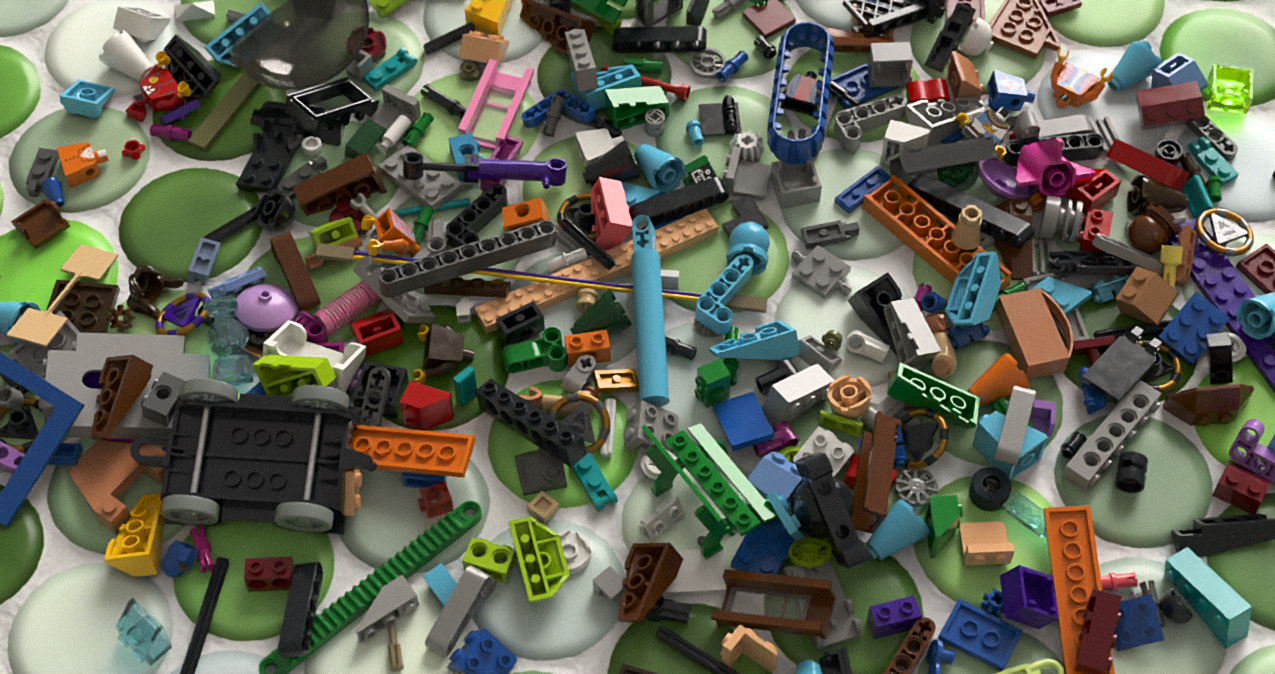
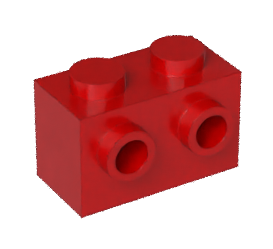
M1088 208L1087 214H1083L1081 226L1083 231L1080 230L1077 237V243H1080L1079 251H1103L1095 247L1092 242L1097 233L1109 237L1113 212Z

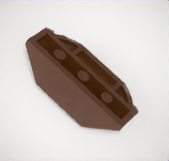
M1244 384L1192 388L1176 394H1167L1162 406L1164 410L1190 426H1207L1215 423L1228 424L1236 419L1249 402L1254 388Z

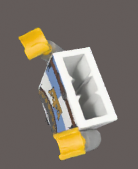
M1001 107L996 113L991 108L985 111L978 109L967 113L961 112L953 119L961 123L959 128L963 127L961 133L969 140L993 136L995 151L999 157L998 161L1002 160L1006 154L1010 134L1007 131L1010 126L1005 122L1010 113L1006 108Z

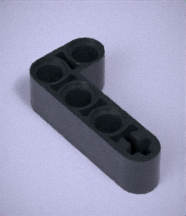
M494 184L448 223L446 235L450 247L457 248L480 240L477 233L500 214L503 207L508 205L507 190L504 185Z

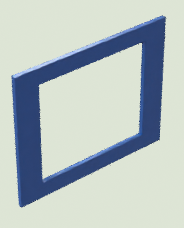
M0 352V372L55 406L0 494V523L8 527L85 405Z

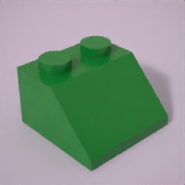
M957 495L929 496L924 522L930 531L927 535L930 558H935L954 537L956 528L960 526L959 517L963 516L962 504L958 503Z

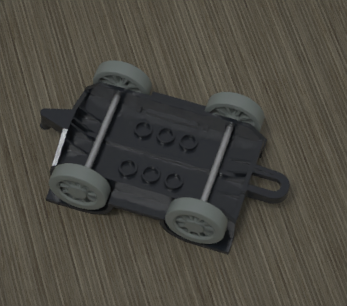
M204 378L189 379L182 383L180 398L183 402L176 404L171 434L168 436L143 435L136 438L131 445V456L139 465L165 467L160 496L162 501L160 513L165 517V524L219 526L230 520L272 523L279 528L297 532L344 535L347 516L344 515L343 510L345 472L363 468L374 471L377 468V464L370 455L351 449L353 429L358 430L360 409H348L349 396L343 391L320 385L297 387L293 390L292 397L240 394L238 399V390L228 383ZM146 444L167 446L166 456H144L140 454V448Z

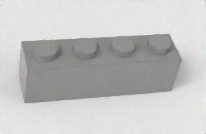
M573 29L565 32L567 53L578 91L598 89L596 66L585 30Z

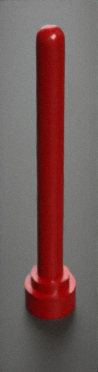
M602 66L601 71H608L609 66ZM641 76V84L660 86L663 91L674 93L680 100L687 101L690 95L691 87L689 85L681 84L674 86Z

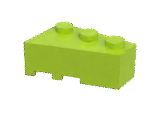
M265 354L253 364L267 395L292 397L293 390L297 387L305 385L327 386L336 378L327 358Z

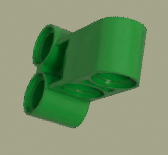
M556 327L546 328L542 333V338L508 345L501 351L505 369L508 373H518L544 366H549L554 372H561L567 367L566 349L562 344L561 331Z

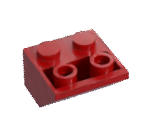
M1092 169L1095 172V176L1076 179L1073 187H1069L1065 191L1064 197L1072 200L1074 205H1076L1077 201L1083 202L1082 211L1085 215L1089 207L1101 208L1117 196L1121 183L1109 170Z
M389 309L348 323L356 343L366 346L365 357L404 343L400 325L394 313Z

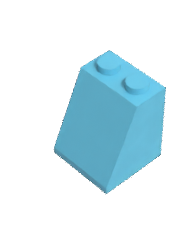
M994 411L990 415L986 414L978 420L972 445L993 467L1004 471L1012 480L1041 460L1048 436L1027 426L1017 466L994 460L1005 420V415Z

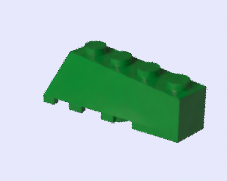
M899 363L889 380L888 395L894 399L904 401L915 408H930L954 425L965 429L975 428L980 397Z

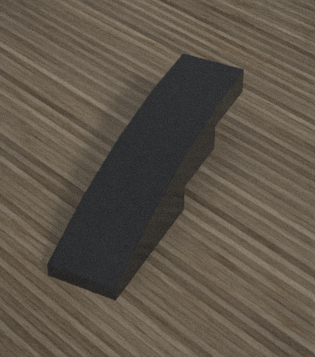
M959 2L957 3L952 15L949 16L925 62L926 66L941 72L944 71L950 61L951 52L956 51L976 9Z

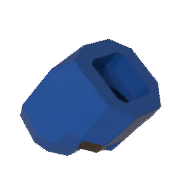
M174 541L168 547L162 560L161 568L165 575L175 578L188 571L197 558L199 550L186 542Z

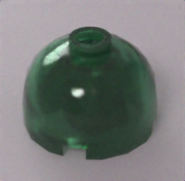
M976 162L938 168L937 177L940 182L966 192L975 185L978 179V167Z

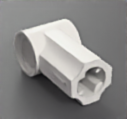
M860 330L850 332L846 342L849 351L860 353L883 363L890 347L886 343L865 335ZM853 337H859L862 340V344L854 346L850 340Z

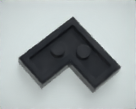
M751 195L733 201L732 207L739 218L723 223V229L729 238L732 230L741 223L754 222L762 225L765 230L769 228L768 222Z

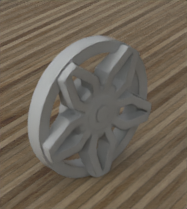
M706 48L702 52H694L690 57L689 65L695 76L714 79L716 78V73L725 66L726 59L720 51L714 48Z

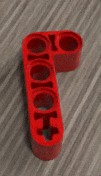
M1116 138L1106 157L1180 192L1190 173Z

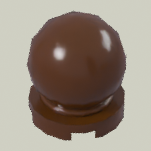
M1151 202L1145 208L1147 214L1140 215L1130 223L1126 234L1131 247L1148 254L1159 252L1161 246L1167 244L1169 235L1175 237L1182 231L1180 225L1176 227L1172 222L1175 218L1161 205L1156 208L1154 202Z

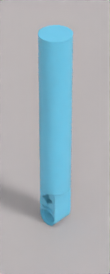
M639 215L632 222L634 253L631 256L640 401L643 400L662 407L669 403L660 254L656 249L654 226L649 217Z

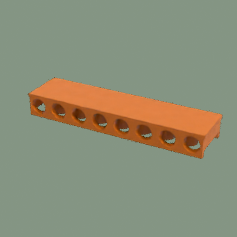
M894 174L890 176V180L871 194L864 195L862 208L953 285L956 276L974 259L973 257L976 253L987 252L979 245L974 248V252L955 246L951 235L956 226ZM894 183L898 185L900 191L895 188ZM908 195H910L915 202H911ZM923 207L928 210L930 216L924 212ZM938 220H940L943 223L944 227L940 226ZM998 261L999 270L1005 275L1004 278L1000 275L1001 286L999 294L1000 290L1010 285L1012 272Z

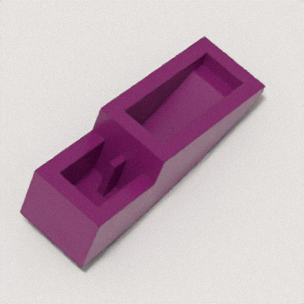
M506 136L504 142L501 141L489 159L517 160L523 146V140ZM480 179V189L486 191L494 184L505 186L507 180Z

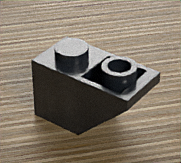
M1229 332L1206 334L1210 384L1233 383L1232 344Z

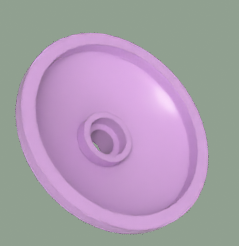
M258 284L249 287L241 292L234 302V315L237 321L244 327L259 332L276 331L288 320L293 321L298 313V302H296L292 292L275 284Z

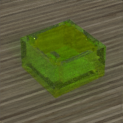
M1213 64L1208 77L1207 109L1247 114L1253 99V69Z

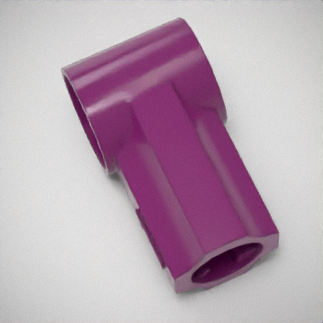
M787 421L780 422L772 428L775 439L753 445V450L757 457L762 458L771 452L797 445L799 439Z

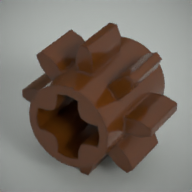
M118 305L117 310L109 309L111 314L106 320H110V328L118 326V331H124V326L132 328L130 323L132 319H135L130 313L132 309L126 308L124 310L123 305ZM123 316V320H119L118 317Z

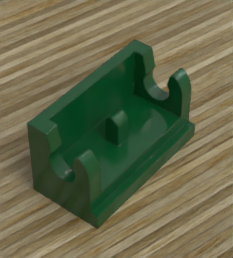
M368 118L345 145V156L354 159L359 155L368 153L386 133L387 129Z

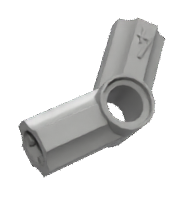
M440 219L429 223L427 246L412 258L421 259L447 251L446 222Z

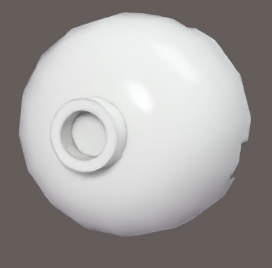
M977 17L976 21L974 20L962 38L964 41L962 44H959L957 50L968 56H978L983 51L988 52L994 43L991 41L993 32L990 25Z

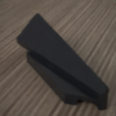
M266 101L260 109H254L250 119V123L261 126V119L269 120L272 125L292 127V123L297 122L284 112L285 103ZM306 106L316 115L326 112L325 108ZM340 118L336 119L334 128L331 131L324 127L325 122L320 124L318 138L322 143L334 146L341 145L345 126L339 122ZM304 129L306 133L304 138L312 136L309 132H307Z
M1264 514L1193 519L1194 529H1171L1177 553L1188 547L1198 557L1275 539V518L1267 519V515Z

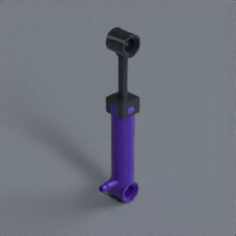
M408 152L403 156V176L408 180H418L423 177V170L464 172L465 183H478V179L540 181L544 189H549L550 185L561 186L565 184L567 163L560 158H552L547 162L479 159L478 154H465V164L424 162L422 154Z

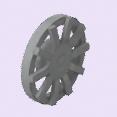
M903 470L896 479L895 491L897 496L910 506L921 507L927 505L929 495L925 490L933 492L931 496H936L937 494L936 478L928 470ZM914 473V478H912L909 474ZM905 476L909 482L901 479ZM925 477H928V478L930 479V480L923 481V479H924ZM899 483L905 484L907 487L899 488ZM932 483L934 488L926 485ZM907 491L909 494L905 497L901 492ZM923 495L927 500L920 501V496ZM911 496L916 497V501L910 500Z

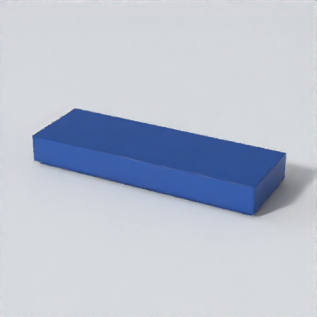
M876 166L836 196L834 202L849 214L863 204L864 195L871 194L890 180V175L879 166Z

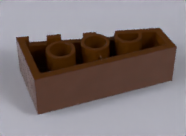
M367 153L359 155L293 187L299 206L306 216L332 209L333 205L342 201L350 202V200L357 198L359 193H362L366 199L370 198L372 193H387L382 177Z

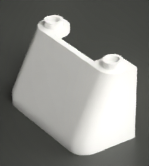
M290 320L263 343V356L270 354L327 358L336 375V378L327 387L341 390L344 393L348 389L366 354V346L359 343H349L345 347L343 354L306 341L307 332L305 328Z

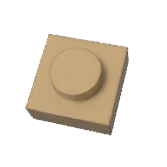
M541 491L529 503L527 510L545 523L559 508V503Z

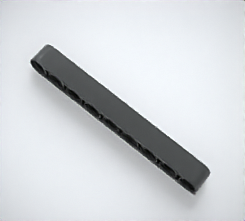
M541 221L385 269L379 274L380 293L385 297H395L549 249L556 243V225L551 221Z

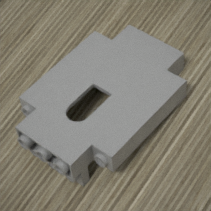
M77 333V341H73L72 351L48 350V358L43 360V372H46V376L42 378L85 405L69 430L70 438H91L94 415L99 410L100 403L96 402L97 395L101 394L102 389L88 388L82 383V380L88 373L102 372L107 357L133 354L153 365L151 378L109 438L136 439L143 435L168 436L172 431L174 417L167 427L144 418L142 407L140 406L143 397L149 395L154 380L160 378L163 372L185 381L196 378L210 379V354H185L184 335ZM39 397V409H43L44 418H49L55 406Z

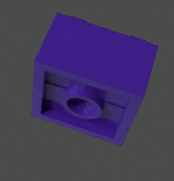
M1021 565L1000 575L1004 617L1006 619L1037 629H1041L1059 619L1052 576Z

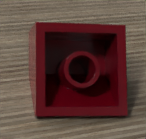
M1229 460L1212 496L1250 514H1255L1271 481Z

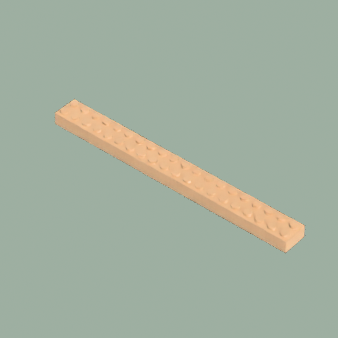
M706 208L655 230L656 249L660 254V259L718 234L719 226ZM633 240L605 251L615 261V266L610 270H607L594 257H591L551 275L602 282L611 281L632 272ZM535 281L509 292L506 298L497 297L474 307L475 315L486 334L497 330L496 319L532 301L535 302L541 311L578 295V291L586 287Z

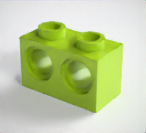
M472 537L462 560L463 569L465 571L471 565L490 575L496 581L507 584L516 563V552L507 545L500 546L484 538L476 539ZM477 554H484L482 557H475ZM500 560L506 561V562L503 563V564H498V563H496V562H498V561H500Z

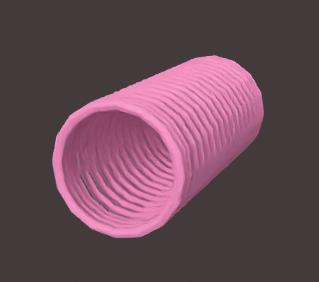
M361 280L353 288H350V290H347V292L327 304L326 307L314 313V318L324 322L327 336H331L336 330L348 324V321L351 322V319L354 320V317H357V315H360V313H363V311L379 302L380 297Z

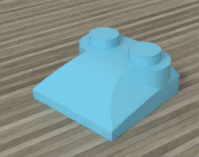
M77 80L60 95V103L71 114H81L89 118H97L103 113V105L115 92V88Z

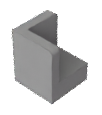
M356 48L354 50L356 60L346 69V73L348 76L363 83V76L374 69L372 55Z
M609 566L593 579V591L598 596L604 593L610 600H613L620 593L624 595L623 578Z

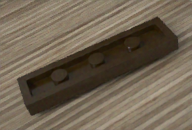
M456 277L424 287V294L506 298L511 291V282H504L502 279L484 281L482 278L463 280L461 277Z

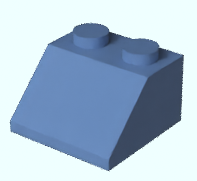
M771 452L765 455L747 478L761 496L768 499L766 496L775 492L779 497L783 495L788 503L791 502L792 497L797 498L798 495L794 494V492L804 482L797 470L796 464L789 462L784 455L778 452Z

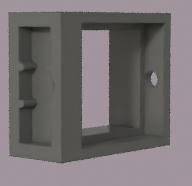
M636 0V19L645 27H652L683 8V0H661L655 5L654 2L657 0Z

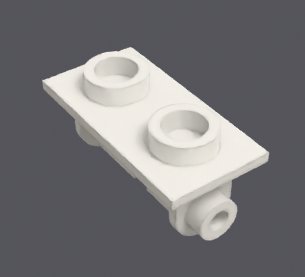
M678 497L675 499H665L655 509L656 515L651 513L644 520L640 521L639 529L643 533L647 531L651 541L656 539L684 514Z

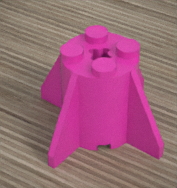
M1055 138L1024 145L1021 148L1017 165L1016 184L1018 186L1033 185L1038 192L1043 194V198H1046L1047 195L1061 197L1066 194L1065 191L1069 187H1073L1076 179L1094 177L1095 172L1062 156L1063 140Z

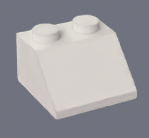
M118 6L113 29L120 31L119 34H122V31H126L130 36H135L137 41L147 43L148 40H156L171 18L140 7Z

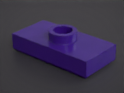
M191 100L160 116L158 119L161 124H167L175 119L179 122L188 117L187 113L200 107L198 100Z

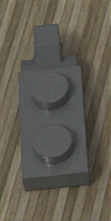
M39 148L26 180L28 185L26 190L30 197H38L43 180L52 177L60 158L57 150Z
M319 156L313 162L309 161L282 180L277 189L287 194L293 200L296 197L293 187L323 173L328 168L327 160L323 156Z
M838 220L801 228V236L805 248L809 249L817 245L824 246L850 240L852 237L859 236L860 228L857 222L846 224V222Z

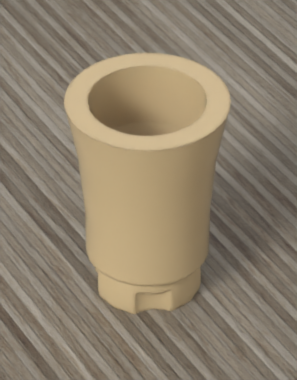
M967 205L966 208L962 209L957 225L951 235L954 245L963 250L974 249L980 244L982 211L975 205Z

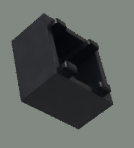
M364 361L352 396L354 407L362 408L370 371L375 367H383L391 375L383 416L397 419L401 409L400 400L409 384L407 369ZM380 371V374L375 375V378L378 379V385H373L372 389L383 391V387H379V382L384 380L385 376ZM374 392L370 396V402L373 405H377L381 397L379 393ZM370 407L367 409L372 411L371 414H373V411L378 412V409Z

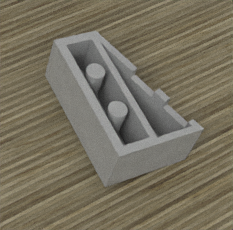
M914 298L892 301L883 309L900 363L909 367L925 365L941 352Z

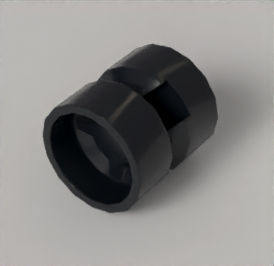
M1164 139L1157 144L1154 156L1178 167L1183 148L1175 140Z
M1135 451L1121 453L1118 460L1115 486L1127 493L1143 491L1148 458Z

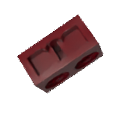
M292 557L245 559L244 581L248 592L290 590L295 566Z

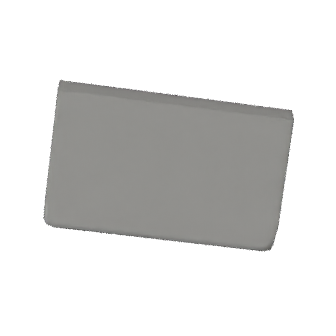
M809 335L798 340L800 354L797 356L810 366L818 364L829 374L841 363L842 359L826 348L813 336Z

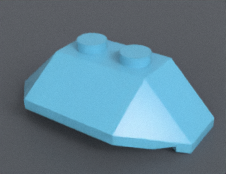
M261 2L204 46V48L217 63L242 69L271 46L274 16Z
M996 252L976 253L973 257L974 259L956 276L945 312L955 326L976 325L990 319L1001 286Z

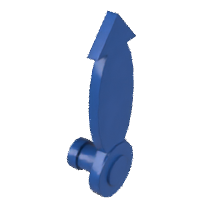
M936 639L931 642L927 651L926 660L929 665L927 674H940L939 662L943 661L951 665L955 659V652L944 650L943 643Z

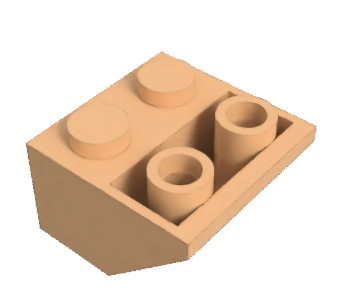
M469 31V34H463L459 58L488 63L489 59L497 60V65H500L510 41L504 40L502 35L493 34L486 36V32Z

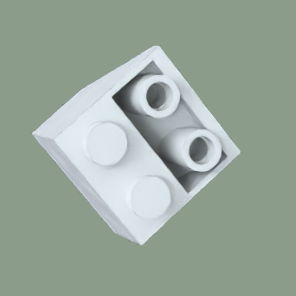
M890 120L884 137L880 163L889 165L888 157L901 151L906 152L908 150L926 148L930 130Z

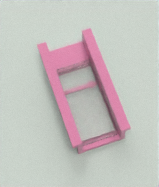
M489 59L458 127V131H461L462 135L472 133L474 141L478 140L481 148L495 151L501 141L504 142L510 131L527 89L531 85L534 69L526 68L522 78L499 73L497 60Z

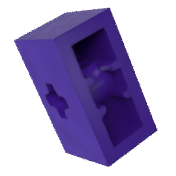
M914 595L870 606L867 616L874 639L910 631L915 622L922 618Z

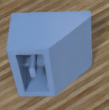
M1180 52L1152 69L1151 88L1193 81L1197 82L1200 92L1208 87V82L1195 60Z

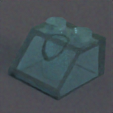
M131 598L116 625L119 633L117 638L126 648L130 646L134 650L132 653L140 662L145 660L151 666L168 652L172 645L164 627L134 598Z

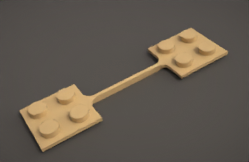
M80 244L60 269L62 272L75 275L47 311L28 308L6 334L7 337L47 347L68 321V318L54 315L52 313L80 278L99 281L119 255Z

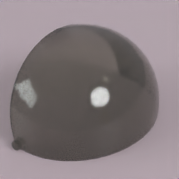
M289 0L259 20L235 41L229 50V54L232 57L230 61L233 66L238 65L251 79L272 89L296 91L321 85L345 70L360 52L369 27L367 0Z

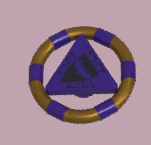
M193 292L173 300L162 309L155 322L156 333L158 335H186L192 332L208 317L212 307L211 299L204 293ZM202 301L203 309L201 313L195 318L194 314L196 310H198L199 304ZM164 321L177 325L181 329L167 331L164 329Z

